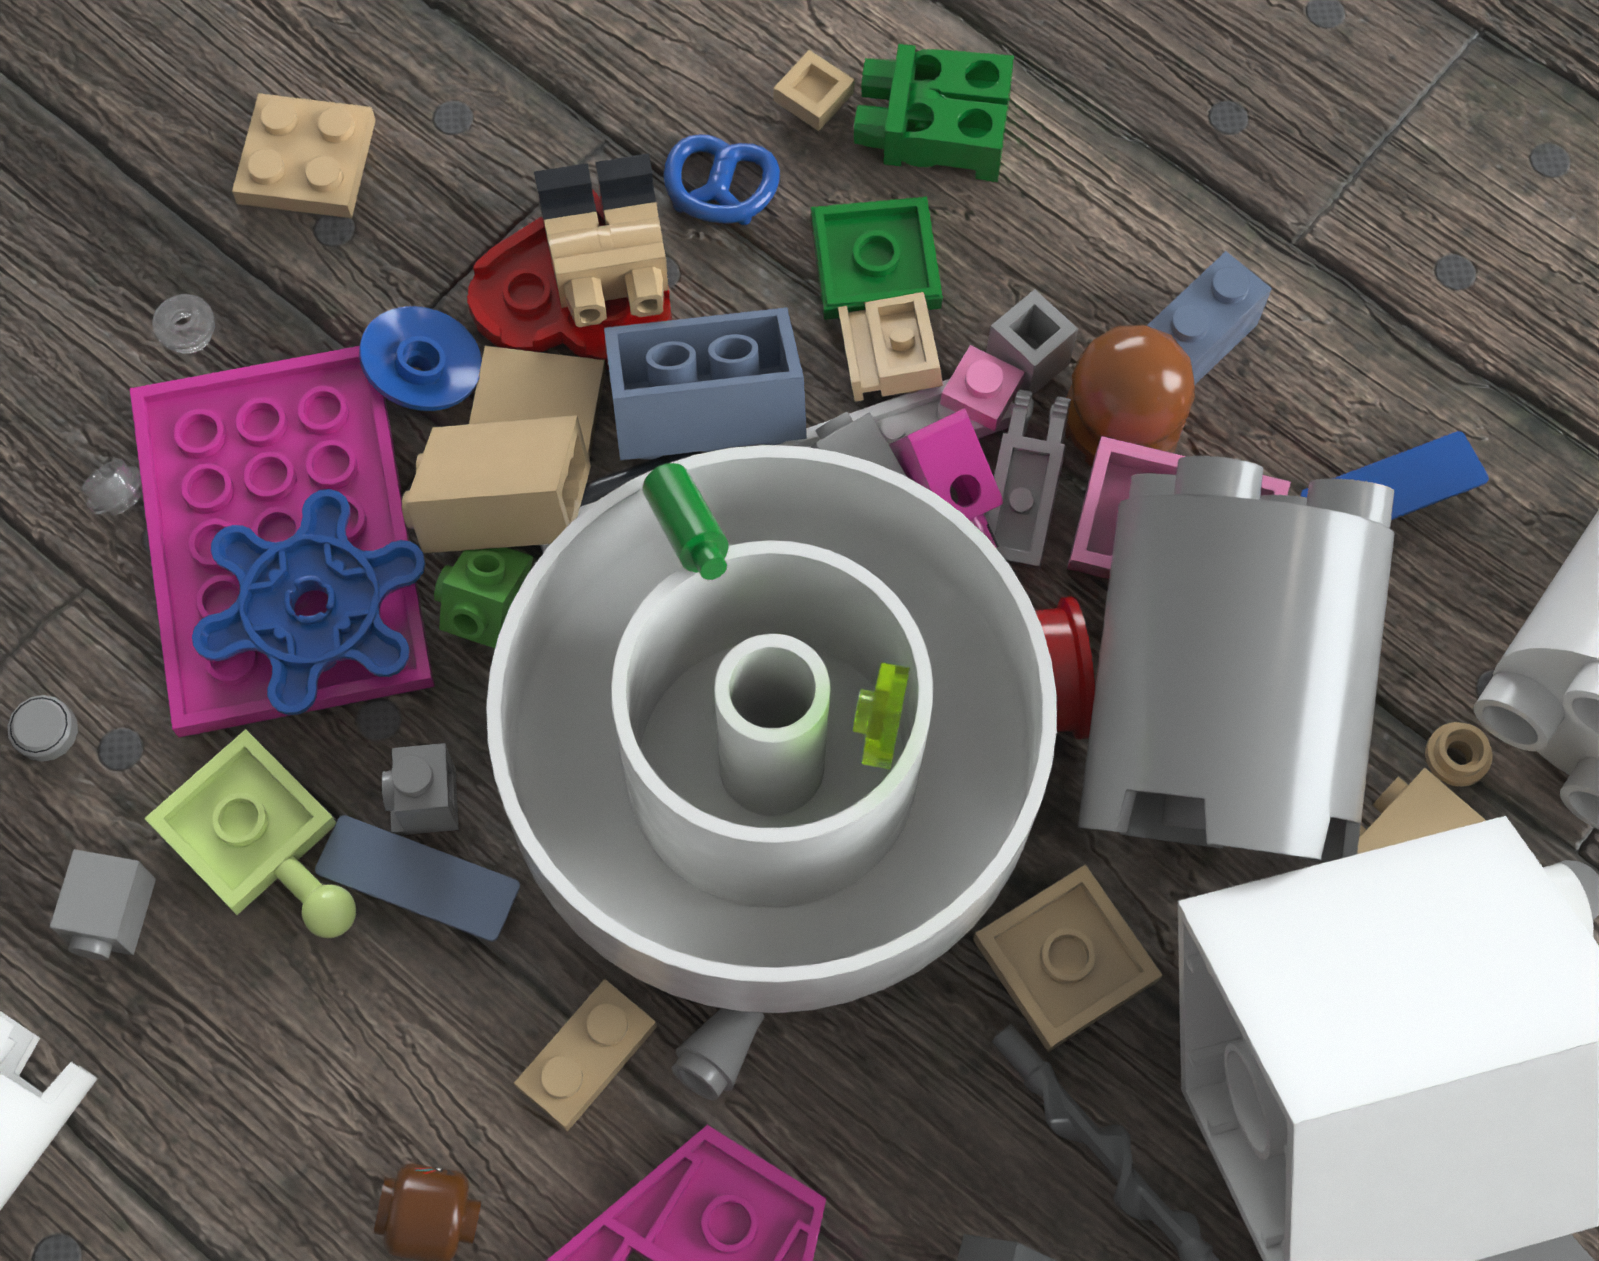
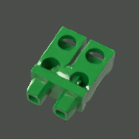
M898 44L896 60L865 58L861 97L889 100L888 108L867 105L857 106L854 121V143L884 149V165L901 166L903 161L916 167L943 165L976 170L975 179L998 182L1010 99L1014 55L941 49H923L916 52V45Z

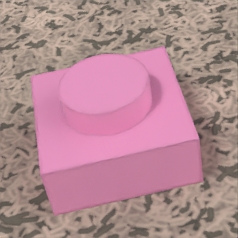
M970 345L944 388L940 404L955 412L965 408L969 419L995 431L1021 387L1025 371Z

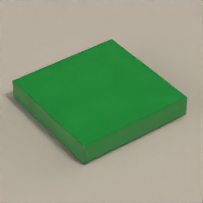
M927 196L811 207L810 220L824 320L840 318L838 307L847 306L848 313L866 310L864 302L924 292L927 310L942 308L943 296Z

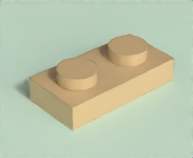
M604 979L518 1077L514 1084L519 1091L568 1132L657 1028L656 1021Z

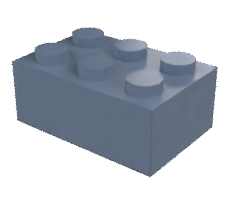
M787 307L604 328L620 460L637 458L649 460L663 455L697 451L712 452L724 448L758 444L778 445L786 441L807 439L804 376Z

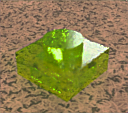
M881 662L875 691L860 690L853 732L866 734L862 764L891 769L910 671L908 667Z

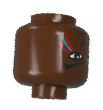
M407 1164L399 1170L396 1179L388 1177L384 1179L373 1234L384 1236L383 1244L385 1250L390 1255L420 1261H450L456 1254L459 1242L473 1244L481 1201L468 1199L469 1182L463 1173L419 1164Z

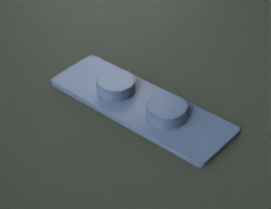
M346 815L339 817L315 867L316 874L322 878L490 942L498 939L520 890V884L516 879Z

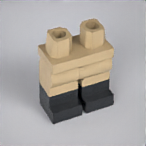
M649 153L595 162L605 226H599L588 163L534 171L539 206L559 291L561 308L568 307L574 323L578 327L600 324L603 320L607 319L604 302L606 300L628 297L631 315L638 317L657 315L663 312L664 291L669 290Z

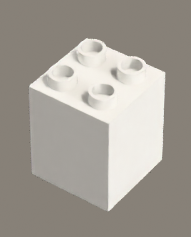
M1506 816L1178 901L1181 1090L1263 1261H1476L1599 1226V945L1593 938L1592 913L1586 893L1573 871L1562 863L1542 867Z

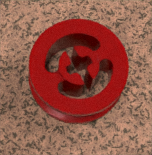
M1073 596L1062 597L1058 602L1057 608L1035 610L1052 660L1057 695L1056 733L1072 731L1078 740L1089 739L1095 694L1090 642L1085 620L1077 600Z

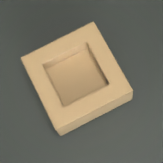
M808 50L774 86V102L820 131L854 94L855 79Z

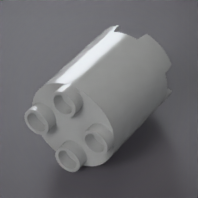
M1187 456L1179 458L1176 475L1143 473L1131 476L1129 499L1121 501L1118 505L1078 828L1120 832L1121 835L1223 849V846L1258 850L1299 856V859L1330 862L1357 855L1394 544V532L1390 529L1394 489L1366 481L1317 479L1309 482L1307 497L1291 495L1260 496L1263 477L1262 466L1248 461L1215 456Z

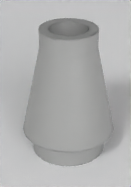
M724 1008L718 1010L676 1049L678 1059L672 1066L674 1075L687 1088L709 1100H717L723 1090H732L755 1032L764 1020V1014L762 1012H741Z

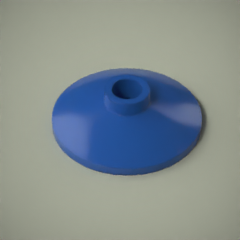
M406 306L391 309L380 314L365 329L359 346L360 365L369 383L388 400L410 409L436 411L455 406L473 392L480 378L479 372L482 357L471 333L454 318L431 308ZM412 367L420 368V369H422L423 371L416 370V369H414V368H412Z

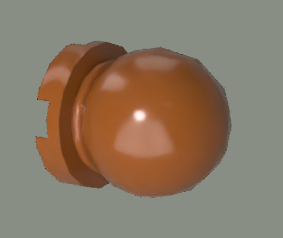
M1147 325L1116 326L1094 339L1079 356L1072 373V385L1066 397L1071 399L1065 432L1066 438L1071 437L1075 447L1086 455L1085 462L1091 467L1093 466L1101 436L1174 453L1186 423V418L1195 399V384L1190 357L1172 335Z

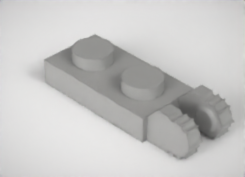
M1019 390L1015 398L1008 434L1003 433L994 474L1003 504L986 512V519L999 545L996 549L1008 564L1041 570L1066 451L1063 441L1071 399L1057 396L1055 403L1052 404L1048 421L1050 425L1047 440H1039L1025 437L1028 421L1031 420L1033 413V392Z

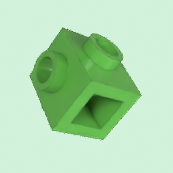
M506 547L464 550L454 566L446 565L442 569L435 586L434 600L441 603L439 630L496 648L497 639L510 605L526 576L531 571L532 556Z

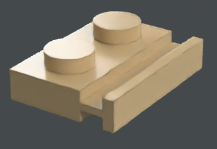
M924 292L864 302L866 310L848 313L847 306L838 307L855 402L864 400L863 393L881 390V395L884 397L901 393H914L923 389L943 386L940 363Z

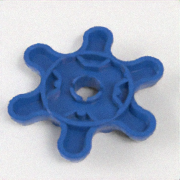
M332 489L319 490L305 500L302 508L300 528L287 540L280 542L265 541L258 537L250 528L243 525L225 527L215 535L211 543L212 557L221 568L230 571L237 577L240 583V593L236 602L229 609L217 614L208 615L200 620L192 634L194 648L200 656L207 660L225 661L247 651H258L265 654L272 665V676L267 687V697L273 708L286 715L302 714L314 704L318 694L317 683L320 675L333 668L339 661H357L376 676L391 677L400 673L410 658V648L407 640L401 633L390 629L382 622L380 606L389 594L409 587L418 581L424 573L426 565L424 554L419 546L405 540L391 542L383 548L374 551H363L354 547L346 536L347 523L351 516L350 505L344 495ZM313 590L321 591L328 595L327 611L325 613L319 612L313 616H297L294 612L295 603L304 593Z

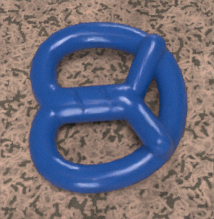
M705 134L691 135L680 140L668 154L664 167L665 188L672 200L673 208L677 212H685L697 219L714 223L738 222L740 225L749 224L752 217L762 211L772 200L780 180L778 161L764 147L750 143L729 145L720 138ZM697 152H706L715 156L707 184L688 193L683 186L681 178L685 160L689 155ZM740 161H750L761 167L762 180L755 193L745 201L740 202L729 191L737 163ZM712 200H715V201H717L720 205L710 204V203H707V202L712 201Z

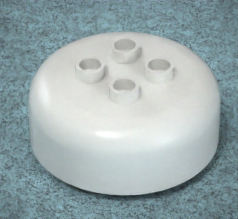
M759 445L706 452L671 462L680 464L688 470L728 540L729 549L725 557L727 569L721 577L714 580H706L701 577L699 572L688 571L682 566L642 491L643 482L651 471L638 476L599 499L573 520L547 547L526 576L510 605L497 639L489 675L486 706L488 746L494 778L519 849L536 883L557 913L580 938L605 959L635 978L660 990L707 1006L741 1012L763 1013L816 1010L851 1002L884 990L917 973L956 944L974 927L996 900L1015 869L1043 799L1052 767L1056 739L1057 695L1052 660L1044 632L1028 594L1010 565L991 541L961 512L934 492L906 476L867 460L839 452L802 446Z

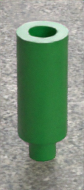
M668 463L655 468L645 478L642 491L680 563L688 571L699 572L701 577L706 580H714L721 577L727 569L725 557L728 553L729 543L688 470L676 463Z

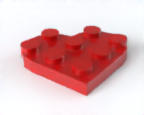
M592 189L599 226H605L600 197ZM542 216L493 246L476 261L473 267L474 277L468 286L467 303L470 315L479 333L495 346L543 352L563 343L579 357L605 360L606 370H609L604 328L672 320L670 292L667 290L664 291L663 312L661 314L645 317L631 315L628 297L604 301L607 319L603 320L600 324L584 327L576 326L568 307L561 308Z

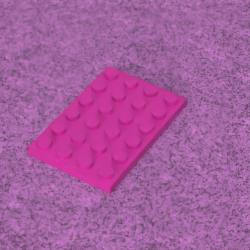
M359 346L130 388L172 730L178 738L290 716L280 713L273 708L267 697V687L272 676V665L265 654L258 651H247L225 661H211L200 656L193 646L192 634L198 622L208 615L217 614L229 609L236 602L240 593V583L237 577L230 571L221 568L212 557L211 543L219 531L231 525H243L250 528L258 537L265 541L280 542L287 540L300 528L302 508L305 500L319 490L332 489L344 495L350 505L351 516L347 523L346 536L354 547L363 551H374L394 541H410L408 528L403 518V498L386 399L375 390L365 377L359 360ZM417 582L389 594L380 606L382 622L390 629L401 633L408 642L410 658L405 668L397 675L379 677L370 673L357 661H339L333 668L320 675L317 683V697L314 704L306 712L435 687ZM312 590L306 592L298 598L295 603L294 612L297 616H313L319 612L325 613L327 611L328 595L321 591Z

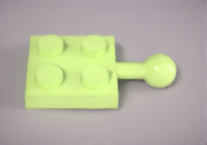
M246 729L144 818L236 915L243 911L275 880L279 879L303 904L302 918L305 926L313 934L322 938H334L344 934L352 926L356 917V905L352 895L340 886L332 884L322 885L299 861L309 849L335 827L336 821Z

